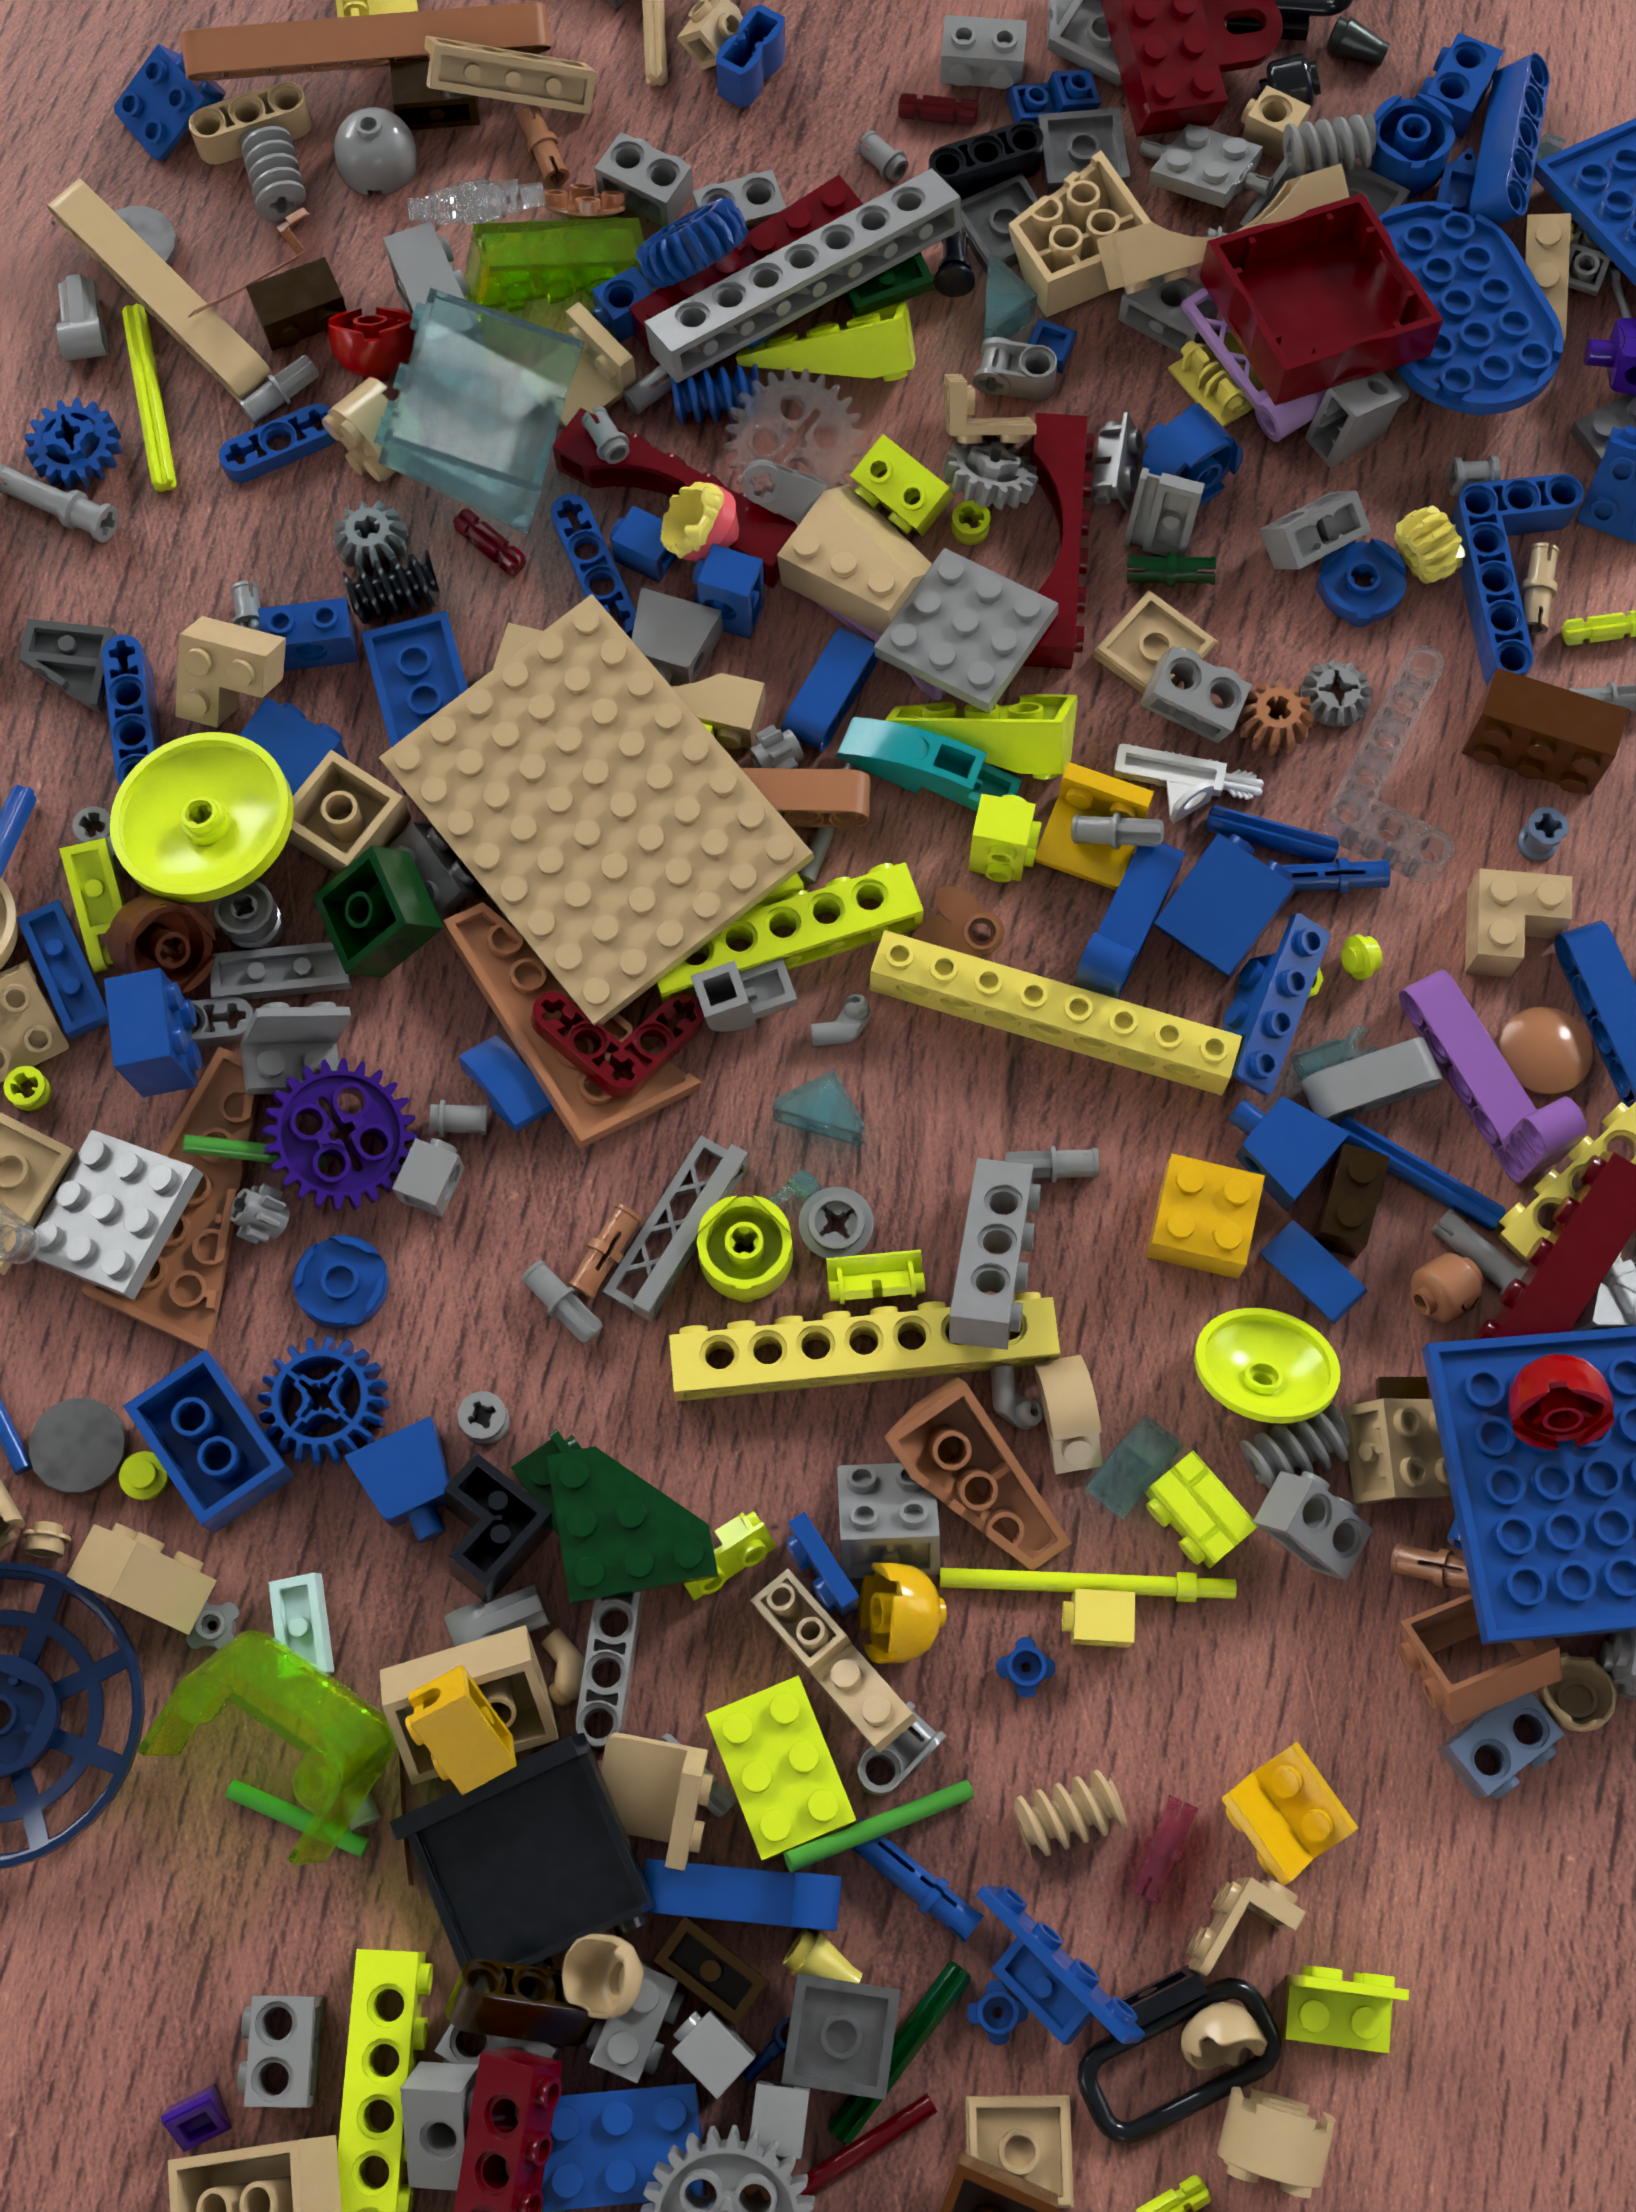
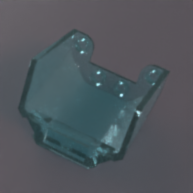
M430 288L426 304L417 302L412 316L410 329L418 332L409 365L400 362L393 388L400 390L398 401H388L384 417H381L374 443L382 445L379 463L518 531L528 534L542 494L543 487L541 484L584 342L566 334Z

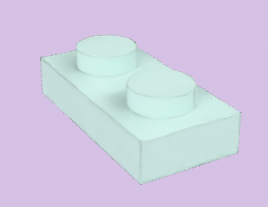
M314 1572L268 1582L280 1681L290 1682L334 1673L322 1574Z

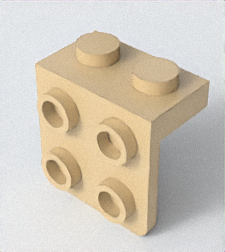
M618 1732L612 1733L606 1741L601 1774L627 1835L668 1842L665 1867L685 1871L689 1851L699 1853L705 1822L696 1820L698 1805L708 1806L713 1775L704 1773L708 1750Z
M1252 1877L1237 1878L1231 1884L1226 1881L1211 1905V1908L1217 1914L1210 1927L1204 1929L1200 1926L1186 1949L1185 1954L1192 1957L1188 1964L1189 1969L1198 1972L1199 1975L1208 1976L1246 1908L1279 1930L1296 1931L1306 1914L1304 1910L1294 1905L1298 1896L1273 1880H1270V1882L1263 1880L1260 1883Z

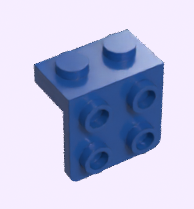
M157 44L115 103L114 112L153 159L164 161L189 129L188 122L190 116L202 107L224 101L226 92L215 81L187 80L182 52L179 54Z
M1613 426L1606 441L1604 456L1578 511L1577 519L1585 526L1636 544V428L1625 426L1622 430Z

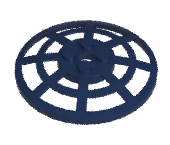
M1 1561L0 1580L33 1581L45 1585L35 1614L27 1611L0 1610V1626L30 1628L18 1656L0 1654V1702H6L11 1709L9 1723L0 1729V1778L11 1776L18 1800L17 1805L0 1808V1823L23 1819L29 1844L28 1848L0 1854V1869H5L44 1858L72 1842L90 1827L115 1799L131 1771L141 1742L145 1716L144 1679L137 1652L125 1627L104 1601L88 1588L75 1583L74 1580L57 1571L29 1563ZM64 1593L78 1599L100 1618L113 1635L119 1650L94 1663L91 1655L78 1638L65 1627L54 1622ZM48 1637L55 1639L69 1652L78 1664L79 1671L54 1682L49 1674L37 1665ZM127 1669L131 1684L132 1714L128 1740L121 1755L98 1745L104 1719V1692L101 1682ZM87 1689L89 1718L87 1731L83 1739L60 1729L62 1719L61 1701ZM50 1748L74 1757L73 1763L62 1777L45 1792L38 1794L31 1767L36 1765L48 1753ZM89 1764L113 1774L107 1787L92 1806L69 1827L50 1838L43 1809L54 1804L66 1794L83 1775Z

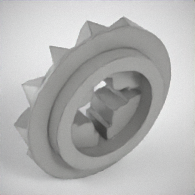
M1333 658L1326 664L1319 665L1316 663L1314 668L1305 676L1301 686V697H1310L1311 705L1308 711L1314 713L1313 716L1316 721L1332 727H1343L1354 724L1367 713L1371 703L1373 688L1367 682L1366 672L1360 673L1356 670L1352 661L1347 664L1336 663ZM1333 680L1339 683L1341 690H1348V692L1344 693L1340 706L1334 693L1326 692L1330 690Z
M828 1187L817 1191L804 1203L799 1215V1232L806 1248L817 1254L822 1260L860 1255L872 1238L874 1229L873 1213L867 1201L857 1192L844 1187ZM824 1210L836 1219H840L843 1216L847 1217L851 1214L844 1224L848 1239L843 1235L840 1236L836 1231L823 1235L824 1230L828 1227Z

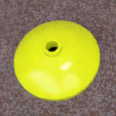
M1241 1308L1223 1313L1211 1320L1203 1328L1195 1347V1368L1207 1391L1228 1409L1246 1418L1260 1422L1284 1424L1312 1418L1329 1406L1336 1395L1340 1383L1339 1361L1329 1342L1306 1322L1292 1315L1272 1309Z

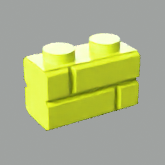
M1194 1450L1154 1482L1145 1493L1150 1499L1146 1507L1151 1515L1163 1527L1171 1524L1183 1538L1178 1542L1180 1548L1196 1565L1203 1561L1209 1569L1212 1568L1258 1528L1253 1523V1518Z

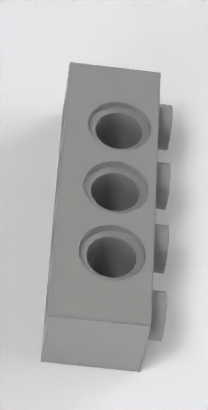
M977 1158L950 1310V1343L1008 1350L1010 1331H1020L1023 1303L1015 1302L1017 1291L1026 1292L1029 1263L1021 1261L1023 1251L1032 1252L1035 1223H1029L1028 1217L1029 1212L1038 1213L1041 1195V1185L1033 1184L1034 1165ZM992 1252H1001L1002 1254H992ZM992 1291L996 1292L997 1294L990 1295L985 1294L984 1292Z

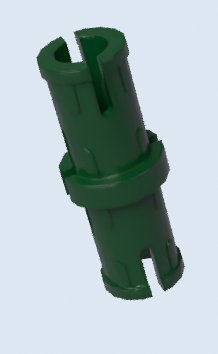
M1167 552V557L1128 555V568H1145V570H1127V584L1166 583V587H1175V583L1215 585V572H1198L1197 570L1216 569V556L1177 557L1176 552Z

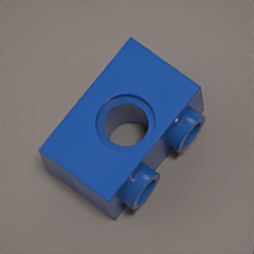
M712 544L707 558H700L694 571L693 584L698 587L695 603L721 610L723 631L750 640L765 604L763 559Z
M346 597L258 608L260 631L286 638L284 671L359 662L356 622Z

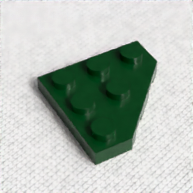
M595 1446L546 1455L571 1605L719 1577L709 1524Z

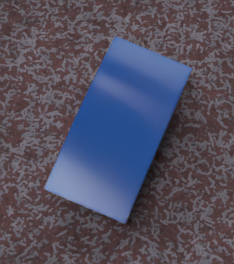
M1090 70L1053 71L1048 83L1015 84L1009 87L1006 93V99L1014 123L1027 121L1037 125L1038 114L1096 110L1101 104Z
M498 1035L459 1055L461 1070L487 1093L489 1107L515 1132L554 1110L533 1074Z
M1294 1220L1259 1252L1266 1263L1298 1290L1300 1296L1333 1325L1368 1292L1365 1286Z

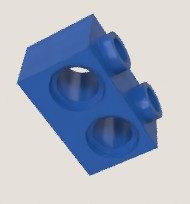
M1459 32L1450 48L1442 47L1433 71L1437 72L1434 79L1427 76L1419 94L1431 96L1449 109L1454 119L1452 125L1455 136L1463 139L1493 82L1495 71L1499 67L1504 50Z

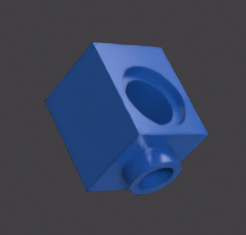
M634 265L591 289L594 304L591 314L621 343L635 335L629 307L654 291Z

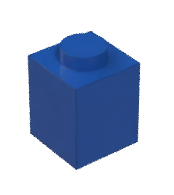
M632 506L624 519L619 518L610 533L614 561L660 583L677 557L676 554L668 551L660 541L663 520Z

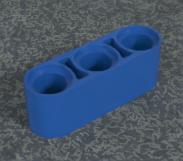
M839 627L790 705L784 717L781 732L790 729L799 742L819 752H823L878 661V657L875 656L874 652L876 643L844 627Z

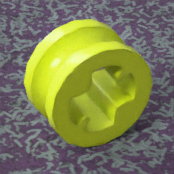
M975 500L959 503L952 514L951 530L955 539L966 545H976L984 541L990 530V511L986 506L981 507L979 504H976ZM971 517L973 522H978V527L971 528L968 523H964V518Z
M32 1066L15 1068L5 1078L3 1085L4 1094L16 1108L25 1112L37 1111L44 1107L49 1101L52 1092L51 1085L46 1077ZM30 1080L34 1085H38V1087H32L35 1093L25 1098L21 1093H17V1091H23L20 1085Z

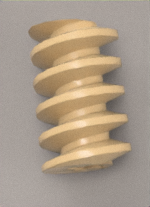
M1098 1769L1090 1772V1788L1079 1776L1071 1778V1794L1067 1792L1061 1783L1052 1785V1801L1049 1800L1041 1789L1033 1791V1807H1030L1022 1796L1014 1798L1016 1822L1031 1861L1033 1845H1037L1045 1856L1051 1855V1839L1056 1838L1065 1850L1070 1849V1832L1073 1831L1076 1832L1084 1843L1089 1842V1826L1094 1825L1103 1837L1107 1836L1108 1822L1111 1818L1116 1821L1122 1830L1128 1829L1126 1816L1116 1787L1111 1778L1109 1777V1781H1107Z

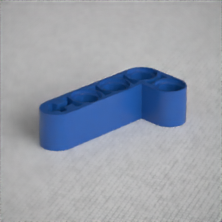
M124 634L109 639L102 650L115 776L120 786L127 775L143 758L162 746L151 663L139 641L135 637ZM128 667L131 674H125L124 670ZM139 698L134 704L125 706L130 699ZM144 737L139 744L129 746L134 739Z
M1163 842L1158 847H1137L1097 933L1094 932L1085 948L1077 968L1073 986L1116 999L1120 998L1153 928L1154 921L1157 919L1177 877L1186 852Z
M644 1859L643 1874L657 1905L645 1913L837 1931L842 1877L799 1872L789 1873L687 1863L686 1869L683 1871L665 1867L666 1861Z

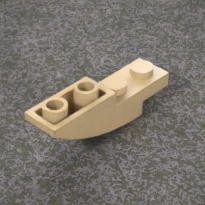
M788 1568L750 1600L850 1723L855 1725L878 1753L917 1721L913 1712L856 1649L845 1632Z

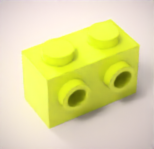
M884 434L880 436L850 474L858 486L854 492L873 508L878 503L891 512L887 519L906 535L913 530L923 537L955 497L948 485Z
M981 793L972 834L968 871L985 874L987 878L996 882L1021 881L1024 866L1033 867L1038 845L1042 822L1033 821L1036 804L1028 803L1025 799L1016 795L998 797Z

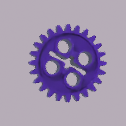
M341 1058L336 1071H332L328 1062L324 1059L319 1064V1074L317 1075L307 1065L302 1068V1083L291 1076L286 1079L285 1084L290 1094L277 1090L272 1098L281 1106V1109L267 1108L265 1116L276 1122V1124L263 1127L261 1135L274 1139L273 1143H270L263 1149V1153L265 1155H278L279 1159L270 1167L271 1173L282 1170L286 1171L288 1175L281 1184L283 1189L294 1183L300 1186L297 1192V1200L300 1201L310 1192L315 1194L314 1208L318 1209L325 1198H330L334 1212H338L342 1206L343 1199H348L353 1210H357L361 1205V1195L363 1194L372 1204L379 1200L377 1186L388 1193L393 1190L394 1184L389 1175L398 1177L402 1169L398 1161H405L410 1151L404 1148V1144L413 1143L415 1138H417V1134L405 1131L404 1127L412 1124L416 1118L415 1115L401 1114L400 1110L409 1102L408 1097L393 1099L391 1095L398 1085L396 1082L390 1083L385 1087L379 1084L383 1074L382 1070L379 1069L369 1078L365 1076V1062L361 1061L355 1071L352 1072L348 1071L346 1058ZM345 1093L353 1094L360 1100L361 1111L356 1114L343 1112L337 1102L338 1096ZM319 1098L326 1100L337 1129L339 1131L347 1129L350 1132L345 1143L353 1157L360 1163L361 1171L357 1172L353 1169L343 1141L340 1139L332 1141L329 1136L334 1129V1125L326 1112L319 1106ZM303 1114L312 1115L319 1122L320 1131L311 1136L302 1134L296 1128L295 1118ZM366 1134L379 1137L383 1143V1153L376 1156L365 1153L360 1145V1137ZM325 1155L336 1157L341 1163L342 1173L336 1177H328L322 1174L318 1167V1159Z

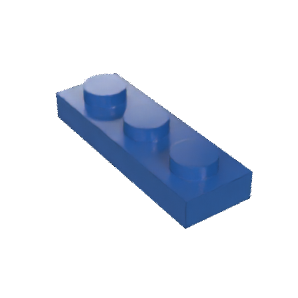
M58 899L17 917L68 1037L72 1040L109 1023L107 1003L62 902Z

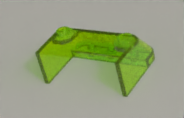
M257 1630L244 1631L179 1682L136 1751L143 1756H179L198 1725L206 1724L216 1719L227 1702H232L305 1754L294 1773L292 1786L297 1800L315 1815L287 1860L293 1865L326 1862L391 1758L397 1744L384 1712L270 1633Z

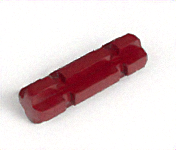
M902 93L898 103V116L902 119L915 120V116H921V121L953 124L954 120H960L959 125L974 126L977 122L979 106L976 100L962 99L961 103H957L956 98L923 95V99H919L917 94Z
M462 509L453 520L455 530L464 538H471L470 543L494 563L500 562L499 567L507 574L517 575L526 565L525 555L515 546H509V541L485 521L480 522V517L471 509Z

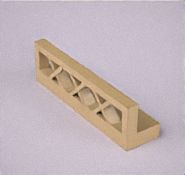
M425 36L424 49L430 54L426 85L431 89L589 115L591 113L597 72L584 62Z

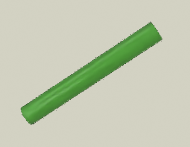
M187 1134L183 1136L182 1153L267 1163H274L279 1159L278 1155H265L263 1153V1149L269 1145L266 1143ZM327 1155L321 1156L318 1159L319 1168L325 1169Z
M233 1779L227 1789L225 1798L360 1858L365 1855L369 1847L370 1838L239 1780Z

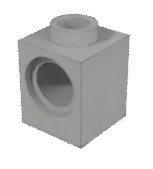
M415 1138L392 1188L398 1200L442 1218L465 1169L460 1156L456 1154L457 1149L439 1139L432 1138L430 1143Z

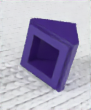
M216 2083L167 2107L161 2116L162 2124L183 2152L232 2128Z

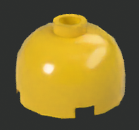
M873 1563L870 1567L875 1570V1574L864 1576L859 1597L860 1630H866L870 1626L872 1644H863L865 1652L872 1662L879 1664L912 1661L930 1649L936 1640L939 1628L945 1625L947 1616L945 1601L939 1597L935 1585L925 1572L916 1567L897 1563Z

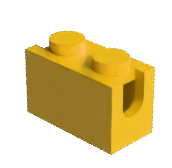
M462 1664L408 1693V1701L414 1708V1713L405 1718L406 1727L411 1738L418 1746L426 1745L431 1752V1759L438 1775L444 1781L451 1779L462 1795L517 1766L512 1734Z

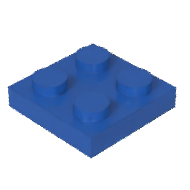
M805 1511L788 1521L789 1537L785 1539L788 1545L786 1548L801 1572L809 1568L815 1576L816 1580L812 1582L814 1585L812 1589L826 1612L829 1614L836 1609L841 1619H844L858 1610L859 1595Z

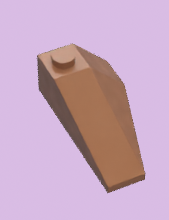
M957 1376L952 1377L917 1401L884 1436L911 1479L946 1504L1029 1570H1035L1072 1544L967 1383Z

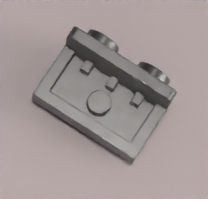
M412 822L388 847L410 852L441 922L465 898L479 899L485 893L478 881L431 824Z

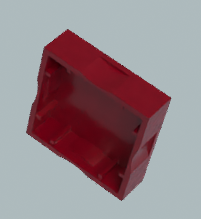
M1363 193L1309 209L1289 220L1260 224L1207 241L1199 278L1275 406L1431 356L1443 319L1416 276L1398 257L1390 235Z

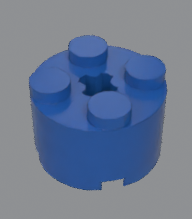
M1403 94L1393 96L1383 102L1374 115L1377 140L1369 170L1410 190L1407 200L1413 199L1418 193L1430 189L1440 180L1455 140L1452 125L1454 119L1451 112L1439 100L1425 94H1416L1415 98L1401 99Z
M1194 403L1167 425L1158 424L1150 430L1145 437V443L1148 447L1142 459V469L1143 467L1148 468L1150 474L1161 476L1163 472L1204 483L1200 507L1225 488L1221 480L1229 470L1233 475L1236 474L1243 460V449L1208 410L1200 403Z

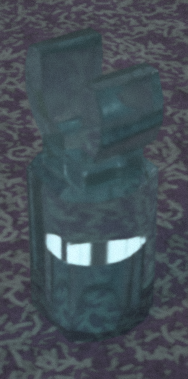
M1357 1026L1352 1028L1343 1040L1334 1038L1293 1053L1291 1056L1292 1066L1299 1081L1302 1082L1308 1076L1323 1069L1377 1051L1376 1047L1362 1051L1355 1046L1354 1041L1365 1037L1367 1034V1027Z

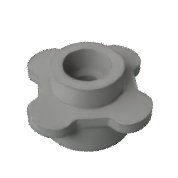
M206 1601L189 1635H186L187 1644L196 1650L201 1649L203 1646L217 1648L221 1652L229 1651L236 1642L234 1637L236 1632L235 1620L240 1615L238 1607L232 1602H226L219 1606L210 1605ZM212 1621L217 1622L215 1630L209 1629V1623Z

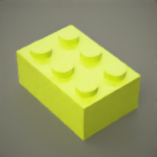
M799 1675L705 1714L762 1862L857 1822Z

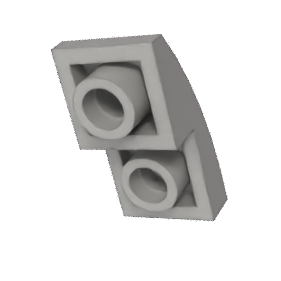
M1578 224L1574 232V241L1570 245L1568 287L1597 296L1611 259Z

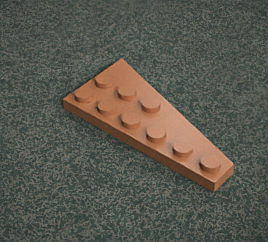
M480 903L443 920V932L579 1149L699 1091L701 1081L690 1072L685 1074L669 1061L631 1097L620 1099L604 1092L533 1029L531 1023L534 1002L539 996L547 992H558L567 996L572 1001L573 999L532 948L524 941L520 933L485 903ZM545 1010L544 1019L549 1021L552 1018H556L560 1021L561 1012L556 1010L551 1014ZM618 1013L602 1025L621 1043L633 1032V1025ZM566 1027L564 1030L563 1037H566L568 1032L570 1031ZM581 1036L574 1042L576 1049L583 1054H594L600 1049L598 1041L591 1036ZM644 1039L640 1041L642 1049L649 1054H660L663 1052L657 1045L653 1048ZM607 1053V1056L604 1059L608 1063L610 1061L611 1053ZM614 1069L613 1079L618 1081L624 1077L629 1080V1070L625 1069L622 1072H618Z
M220 1046L218 1047L200 1079L198 1087L195 1088L159 1152L161 1155L194 1166L204 1175L135 1300L90 1282H86L81 1290L85 1296L201 1351L206 1349L210 1353L235 1226L234 1222L230 1220V1209L235 1197L242 1189L247 1160L182 1153V1141L184 1134L251 1141L259 1094H245L242 1057Z

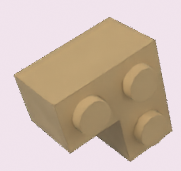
M201 616L180 633L175 717L217 728L238 709L240 692L263 698L283 679L286 638Z
M1480 868L1467 889L1465 973L1511 977L1524 959L1525 936L1555 939L1557 934L1562 933L1572 919V876Z
M115 1523L112 1531L94 1524L67 1574V1577L74 1580L75 1583L187 1635L193 1629L217 1581L200 1572L204 1565L203 1562L180 1551H177L172 1559L161 1553L165 1545L164 1543L119 1523Z

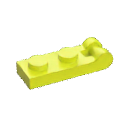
M102 838L59 848L89 961L95 973L109 970V965L113 964L107 947H104L100 934L106 933L115 915L125 905L108 838Z

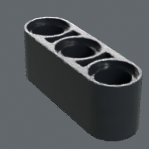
M1023 121L941 146L930 155L928 170L932 168L961 197V200L1020 173L1024 175L1025 179L1031 178L1040 169L1044 140L1043 131L1036 124Z

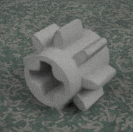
M774 724L755 733L757 739L755 742L756 746L749 749V754L755 768L796 769L798 767L797 763L804 760L802 748L794 733L790 729L781 732L780 729H776Z
M265 1183L261 1187L253 1185L251 1190H241L235 1197L230 1209V1220L240 1226L236 1236L254 1244H257L259 1240L266 1243L269 1237L272 1239L279 1237L286 1228L290 1217L289 1207L286 1206V1203L280 1201L283 1191Z

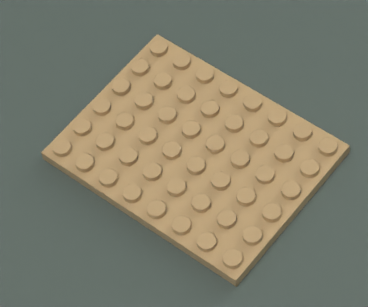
M593 594L589 595L379 757L383 765L594 1026L597 1023L601 1026L814 860L813 852Z

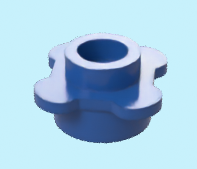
M1023 1637L1017 1640L1016 1649L1008 1657H1001L997 1661L996 1671L1000 1677L1008 1678L1016 1686L1018 1696L1030 1698L1034 1696L1036 1686L1044 1678H1051L1054 1675L1056 1665L1051 1658H1045L1042 1652L1036 1648L1033 1639ZM1023 1663L1030 1665L1031 1669L1029 1672L1022 1671L1021 1665Z
M992 1980L987 1983L986 1993L981 1999L968 2005L966 2015L970 2023L979 2024L988 2033L991 2043L1003 2045L1008 2042L1009 2032L1016 2026L1017 2022H1024L1027 2019L1028 2008L1020 2000L1016 2001L1007 1992L1006 1985L1002 1981ZM995 2007L1002 2009V2015L999 2018L994 2017L992 2014Z

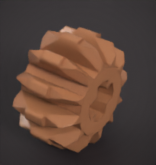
M1281 678L1275 681L1273 688H1270L1264 681H1261L1257 684L1255 692L1249 691L1237 722L1242 724L1239 731L1241 739L1253 738L1251 744L1252 751L1259 749L1263 745L1267 747L1270 757L1276 754L1278 747L1289 755L1294 751L1296 744L1302 745L1305 743L1309 735L1308 729L1312 727L1314 722V713L1308 711L1311 705L1310 697H1297L1299 693L1298 684L1287 690L1283 688ZM1272 716L1278 717V720L1273 719Z

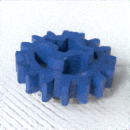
M80 398L74 399L72 407H66L62 400H58L56 411L51 412L44 407L41 411L45 418L42 421L34 419L30 421L35 433L25 434L24 439L29 446L25 452L40 478L46 476L51 486L55 487L63 480L67 490H72L76 481H81L85 488H89L91 477L96 476L102 481L106 479L103 472L105 466L116 468L117 463L113 455L122 453V448L118 441L122 437L110 413L107 410L100 412L96 402L92 401L84 408Z

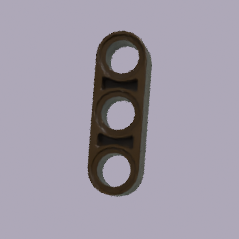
M473 1959L463 1966L445 2006L448 2020L460 2030L563 2046H578L584 2043L597 2018L588 2017L586 2009L570 2004L564 1995L561 1970L488 1959Z

